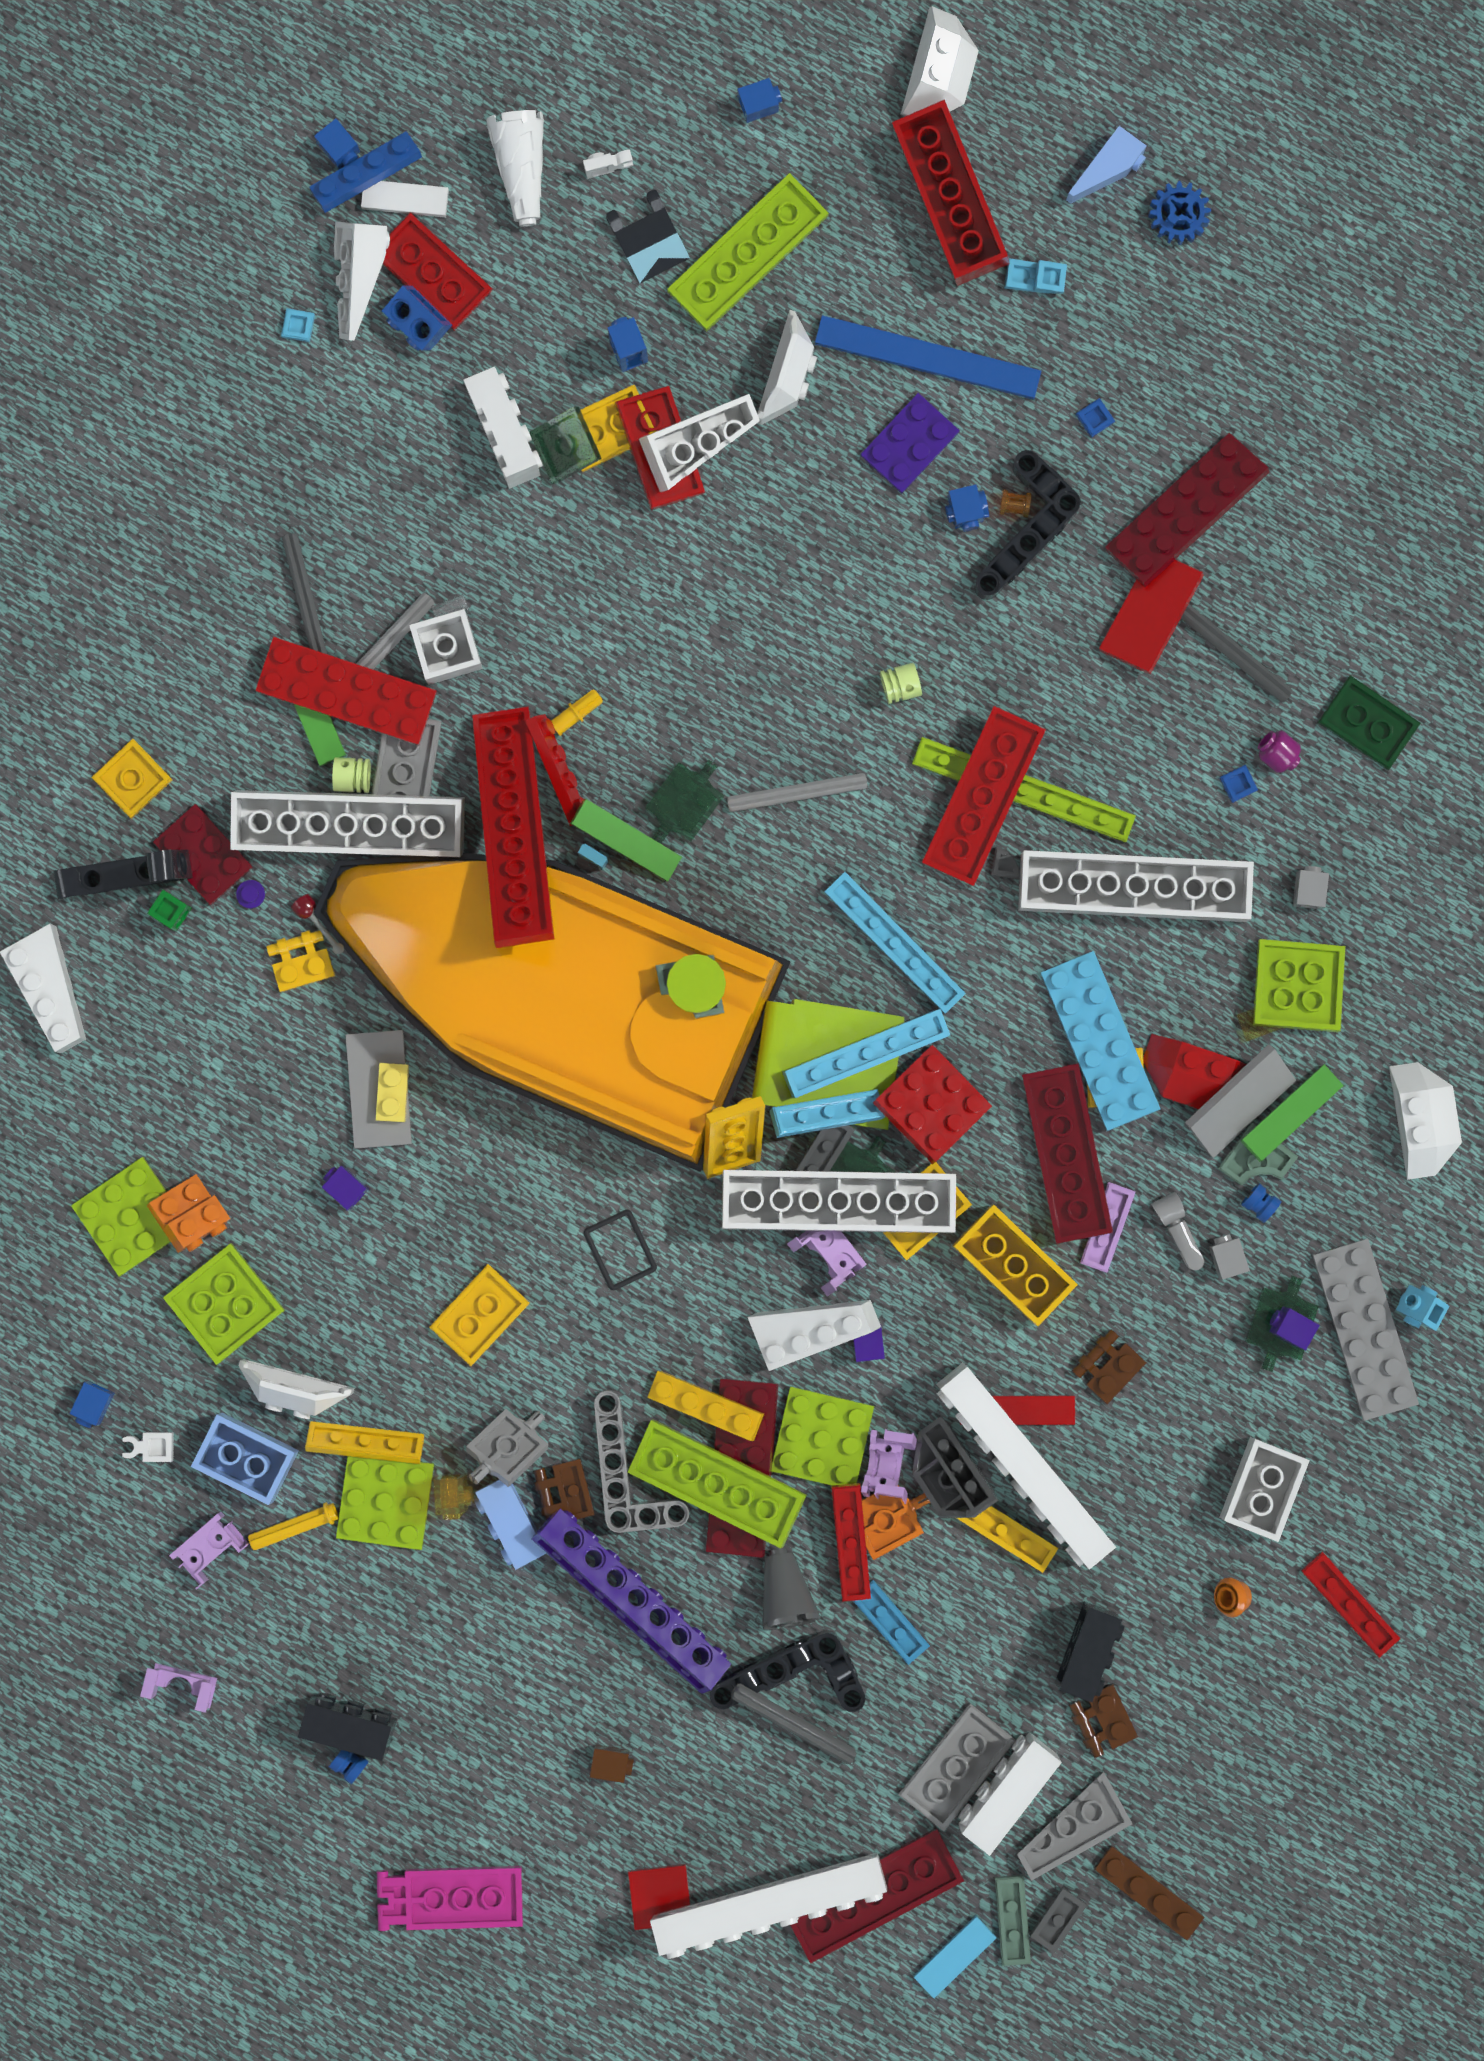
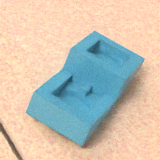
M1009 259L1010 264L1007 265L1005 289L1052 294L1064 293L1067 264L1043 260L1035 263Z

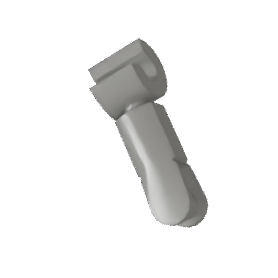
M1173 1192L1151 1203L1165 1226L1170 1224L1167 1229L1185 1265L1192 1270L1201 1269L1204 1265V1259L1197 1245H1195L1196 1242L1185 1220H1180L1185 1217V1211L1177 1193Z

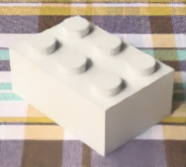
M1250 1437L1219 1518L1279 1542L1310 1460Z

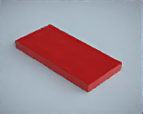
M409 213L389 234L390 243L388 249H386L382 265L404 285L413 286L452 324L450 328L454 331L493 291V288L413 214Z
M670 386L616 401L615 406L625 431L624 433L629 443L650 510L705 494L698 469L685 476L669 490L660 492L639 441V438L649 435L650 432L659 431L681 422ZM639 401L642 402L645 408V411L643 413L641 412L637 402ZM646 414H648L654 428H649L644 418Z
M1174 560L1146 587L1136 579L1099 650L1143 672L1151 674L1204 576L1203 572Z

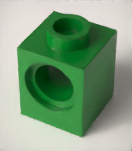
M162 890L147 914L177 932L192 907L169 892Z

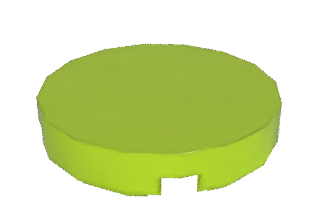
M700 954L684 956L678 960L669 971L667 980L669 996L679 1008L691 1013H702L715 1007L724 996L726 986L724 972L719 964L710 957Z

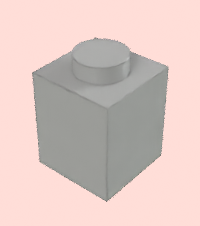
M1304 866V870L1296 872L1293 906L1312 909L1325 908L1329 873L1321 872L1322 868L1315 866Z
M1230 1234L1213 1239L1215 1244L1208 1247L1219 1279L1223 1280L1250 1271L1239 1238L1231 1239Z

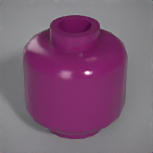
M1282 730L1270 731L1262 738L1258 745L1260 750L1259 759L1276 773H1282L1287 769L1292 771L1300 763L1301 745Z

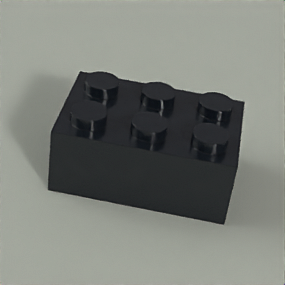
M1086 1601L1083 1602L1054 1682L1060 1691L1092 1703L1095 1696H1100L1105 1682L1101 1679L1104 1669L1109 1670L1115 1653L1111 1652L1115 1641H1120L1124 1631V1625L1121 1624L1122 1619L1117 1613Z
M320 1693L319 1696L314 1695L309 1700L298 1738L380 1761L384 1759L388 1753L397 1718L391 1717V1711L375 1708V1712L363 1709L364 1704L348 1700L347 1704L336 1701V1696L328 1693Z

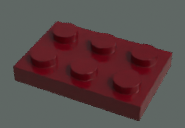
M194 804L153 841L161 851L189 850L193 878L187 880L209 905L215 903L254 868L238 850H231V842L197 804Z

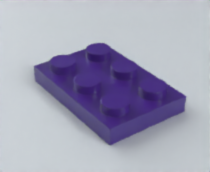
M917 393L860 456L902 494L959 434L960 430L923 396Z

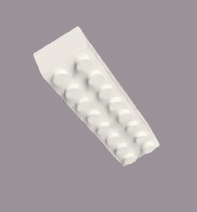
M236 790L231 792V850L461 857L464 853L465 797Z
M1024 850L1021 853L1018 911L1247 922L1251 920L1254 862Z
M723 1170L722 1229L915 1233L955 1232L956 1174Z
M963 1362L936 1384L941 1389L936 1394L949 1409L955 1406L959 1411L955 1417L968 1432L973 1429L978 1434L973 1439L986 1454L992 1451L996 1456L992 1462L1005 1477L1011 1474L1014 1478L1010 1482L1023 1499L1028 1496L1032 1500L1029 1504L1030 1508L1042 1522L1048 1519L1051 1523L1047 1527L1060 1544L1065 1541L1067 1542L1069 1547L1065 1550L1079 1567L1085 1564L1090 1570L1116 1548Z
M877 1852L654 1915L650 1922L659 1956L666 1954L667 1958L671 1959L684 1955L686 1948L695 1946L696 1951L712 1947L714 1941L723 1938L724 1943L740 1939L743 1932L751 1930L752 1935L769 1931L771 1924L780 1922L781 1927L797 1923L800 1916L808 1914L809 1919L826 1915V1909L837 1907V1911L854 1907V1901L865 1898L866 1903L883 1899L882 1893L887 1892V1885Z

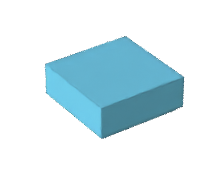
M286 308L281 336L283 338L310 342L315 314Z
M582 844L578 851L581 857L602 870L608 863L606 856L587 844Z

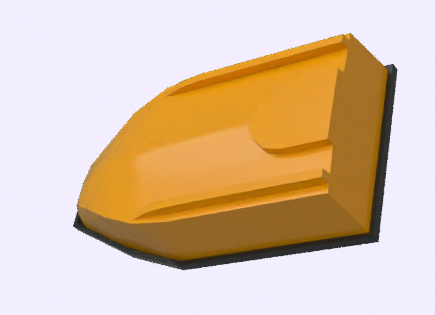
M463 853L461 857L401 856L336 860L314 914L336 940L344 946L346 952L394 1009L462 1070L701 1172L704 1162L706 1114L718 1107H729L761 1033L766 1001L775 1000L791 961L555 860H546L555 940L496 948L485 854ZM693 954L714 955L715 961L724 972L726 981L725 992L722 997L724 1013L695 1019L693 1013L679 1008L669 995H661L656 965L677 962L684 956Z

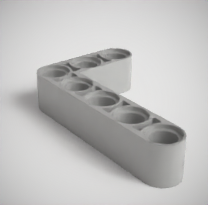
M613 1390L601 1391L595 1398L594 1409L605 1521L608 1528L613 1532L622 1533L682 1526L689 1518V1507L681 1499L631 1503L621 1399ZM605 1395L612 1396L616 1402L615 1408L610 1411L602 1409L600 1406L601 1397ZM607 1424L615 1425L619 1431L618 1437L612 1440L605 1438L602 1432L603 1427ZM610 1453L618 1454L621 1457V1465L617 1468L608 1467L605 1462L606 1456ZM612 1482L621 1483L624 1487V1494L620 1497L612 1496L608 1491L609 1484ZM673 1505L681 1506L685 1512L684 1517L679 1520L672 1519L668 1514L669 1508ZM644 1508L653 1509L656 1514L655 1520L651 1523L643 1522L640 1519V1511ZM613 1512H624L627 1516V1522L622 1526L615 1525L611 1520Z

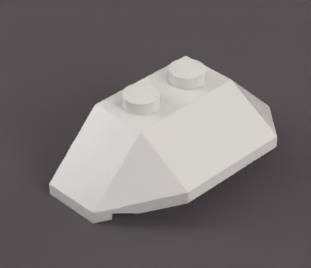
M933 6L929 8L901 115H910L944 99L949 112L964 105L979 50L957 16Z
M789 310L757 413L760 420L757 424L760 425L797 407L799 399L805 400L809 384L805 383L807 372L813 374L817 357L813 356L814 346L796 312Z
M1418 1062L1389 1066L1407 1180L1435 1176L1462 1143L1453 1086Z
M245 1359L240 1360L238 1365L258 1401L266 1403L265 1408L282 1412L283 1408L294 1410V1416L304 1419H310V1415L315 1416L354 1392L353 1387Z

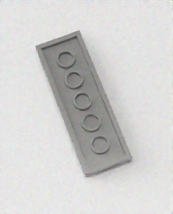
M1360 1240L1312 1255L1362 1420L1366 1421L1419 1405L1369 1240Z

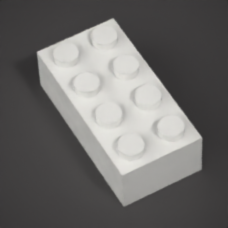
M1030 1732L1026 1737L1020 1735L1011 1748L1014 1752L1008 1760L1003 1758L994 1769L996 1776L990 1783L985 1781L976 1793L979 1798L972 1806L967 1804L958 1816L961 1820L959 1822L961 1833L989 1856L1062 1763L1057 1753Z

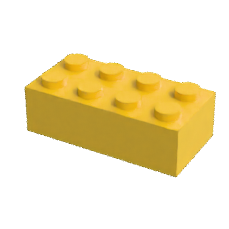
M991 1204L952 1245L1035 1326H1039L1078 1285L994 1204Z

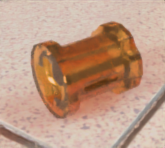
M1003 489L999 514L1004 515L1006 512L1023 515V518H1028L1031 493L1027 492L1026 495L1008 493L1007 489Z

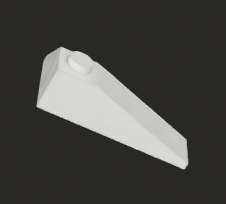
M335 222L334 258L335 260H341V271L336 276V286H339L340 292H343V298H340L337 304L340 339L355 340L383 264L386 249L389 247L390 236L387 232V226Z

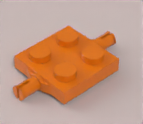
M874 1493L870 1497L862 1499L866 1548L873 1560L924 1533L917 1521L916 1510L930 1503L925 1493L912 1500L907 1497L906 1504H904L902 1498L879 1495V1499H877Z

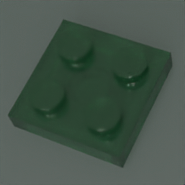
M572 407L529 432L551 484H557L602 459L579 407Z

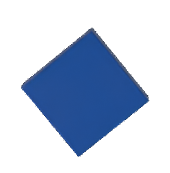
M1100 398L1076 413V417L1091 438L1115 423L1114 418Z
M1246 765L1219 778L1231 803L1258 791Z

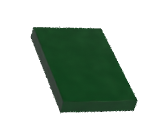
M1351 675L1317 722L1386 770H1390L1421 724Z

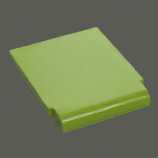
M792 999L791 1004L766 1001L752 1099L761 1096L766 1106L778 1107L878 1089L879 1095H881L896 1079L899 1056L797 1098H792L782 1071L904 1022V1017ZM885 1116L881 1120L853 1125L888 1130L889 1119Z

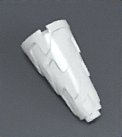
M536 110L501 113L502 121L496 122V116L492 115L487 118V129L507 197L511 204L514 221L519 222L520 227L536 225V220L540 219L541 174L543 166L542 139L544 132L543 113L540 111L536 115Z

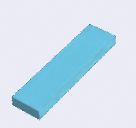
M878 1089L772 1107L770 1115L776 1137L881 1120L885 1115L873 1104L880 1096Z

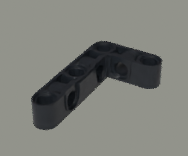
M1024 450L1018 453L1013 463V473L1027 487V490L1030 488L1045 504L976 578L974 585L975 593L984 600L993 599L1016 578L1015 576H1018L1055 539V536H1058L1063 531L1066 525L1075 517L1081 505L1080 496L1064 481L1058 472L1031 450ZM1029 460L1033 464L1034 469L1028 472L1023 471L1019 467V462ZM1063 499H1069L1073 502L1074 509L1065 511L1060 507L1059 502ZM1023 539L1031 540L1034 543L1035 549L1024 551L1020 547V541ZM984 579H989L995 584V589L990 592L984 591L980 587V582Z
M189 850L155 851L145 853L146 856L54 870L58 899H64L72 896H84L191 879L193 875ZM146 866H148L149 876L146 873ZM95 871L100 875V882L97 886L91 881V876Z
M824 1630L808 1638L798 1640L796 1645L792 1643L744 1666V1670L740 1668L734 1671L731 1675L720 1679L710 1691V1700L713 1706L724 1710L738 1704V1702L732 1699V1695L727 1701H719L714 1694L718 1688H727L732 1693L737 1684H742L756 1693L762 1690L769 1691L796 1678L798 1673L817 1665L824 1669L825 1674H828L827 1678L832 1690L835 1691L841 1706L846 1711H859L863 1708L866 1698L848 1653L845 1652L837 1634L831 1630ZM826 1637H830L836 1642L834 1649L828 1652L821 1650L819 1647L820 1641ZM773 1662L780 1663L783 1666V1672L779 1676H771L767 1672L769 1664ZM850 1690H855L860 1694V1699L855 1704H849L844 1700V1695Z

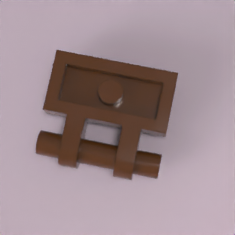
M1112 1329L1104 1337L1100 1336L1095 1341L1097 1344L1086 1356L1083 1354L1077 1360L1079 1363L1072 1370L1079 1378L1089 1371L1093 1377L1086 1385L1107 1405L1147 1363L1127 1343H1124L1116 1350L1112 1344L1119 1336ZM1106 1352L1111 1358L1099 1369L1094 1363Z
M581 1458L553 1465L555 1477L547 1478L545 1468L533 1470L536 1482H533L535 1491H539L542 1503L540 1511L546 1520L560 1508L563 1511L566 1510L572 1513L576 1519L595 1515ZM551 1487H558L561 1502L553 1503L550 1492Z
M1113 1683L1103 1687L1100 1696H1095L1093 1703L1090 1702L1091 1707L1085 1710L1079 1700L1069 1704L1073 1713L1071 1718L1074 1724L1079 1726L1085 1738L1083 1743L1086 1749H1090L1094 1758L1104 1754L1100 1743L1106 1739L1113 1750L1138 1737ZM1094 1716L1097 1717L1103 1729L1097 1733L1094 1732L1089 1722V1719Z

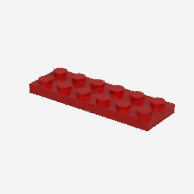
M276 637L272 639L255 690L258 693L416 745H420L437 691Z
M993 706L922 863L972 886L975 885L1046 729Z

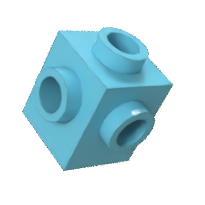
M1409 1284L1405 1293L1402 1294L1396 1310L1405 1315L1403 1321L1418 1329L1422 1324L1437 1331L1449 1305L1436 1297L1438 1294L1436 1291L1424 1285L1418 1289Z

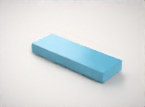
M975 1915L913 1976L935 1998L997 1937Z

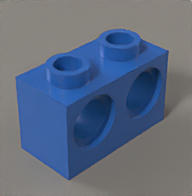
M403 285L382 310L388 317L386 319L388 324L397 331L401 330L408 337L406 341L418 351L420 349L422 351L431 350L452 326L413 286ZM404 303L409 306V314L406 318L401 313V307ZM424 323H427L430 329L426 338L421 332V327Z
M622 317L611 323L612 326L607 328L613 352L614 354L616 353L615 356L621 371L625 372L647 363V348L634 317L630 319Z

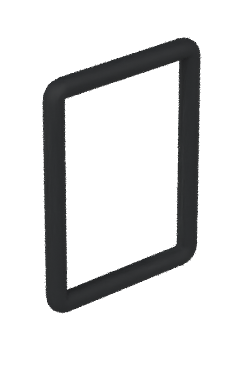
M623 1210L584 1230V1236L611 1290H617L656 1271V1262L630 1210ZM627 1215L651 1267L617 1284H613L591 1238L590 1232Z

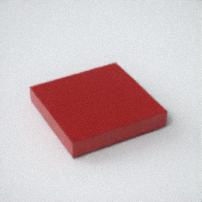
M686 1864L628 1870L635 1930L652 1928L650 1920L654 1915L690 1905Z

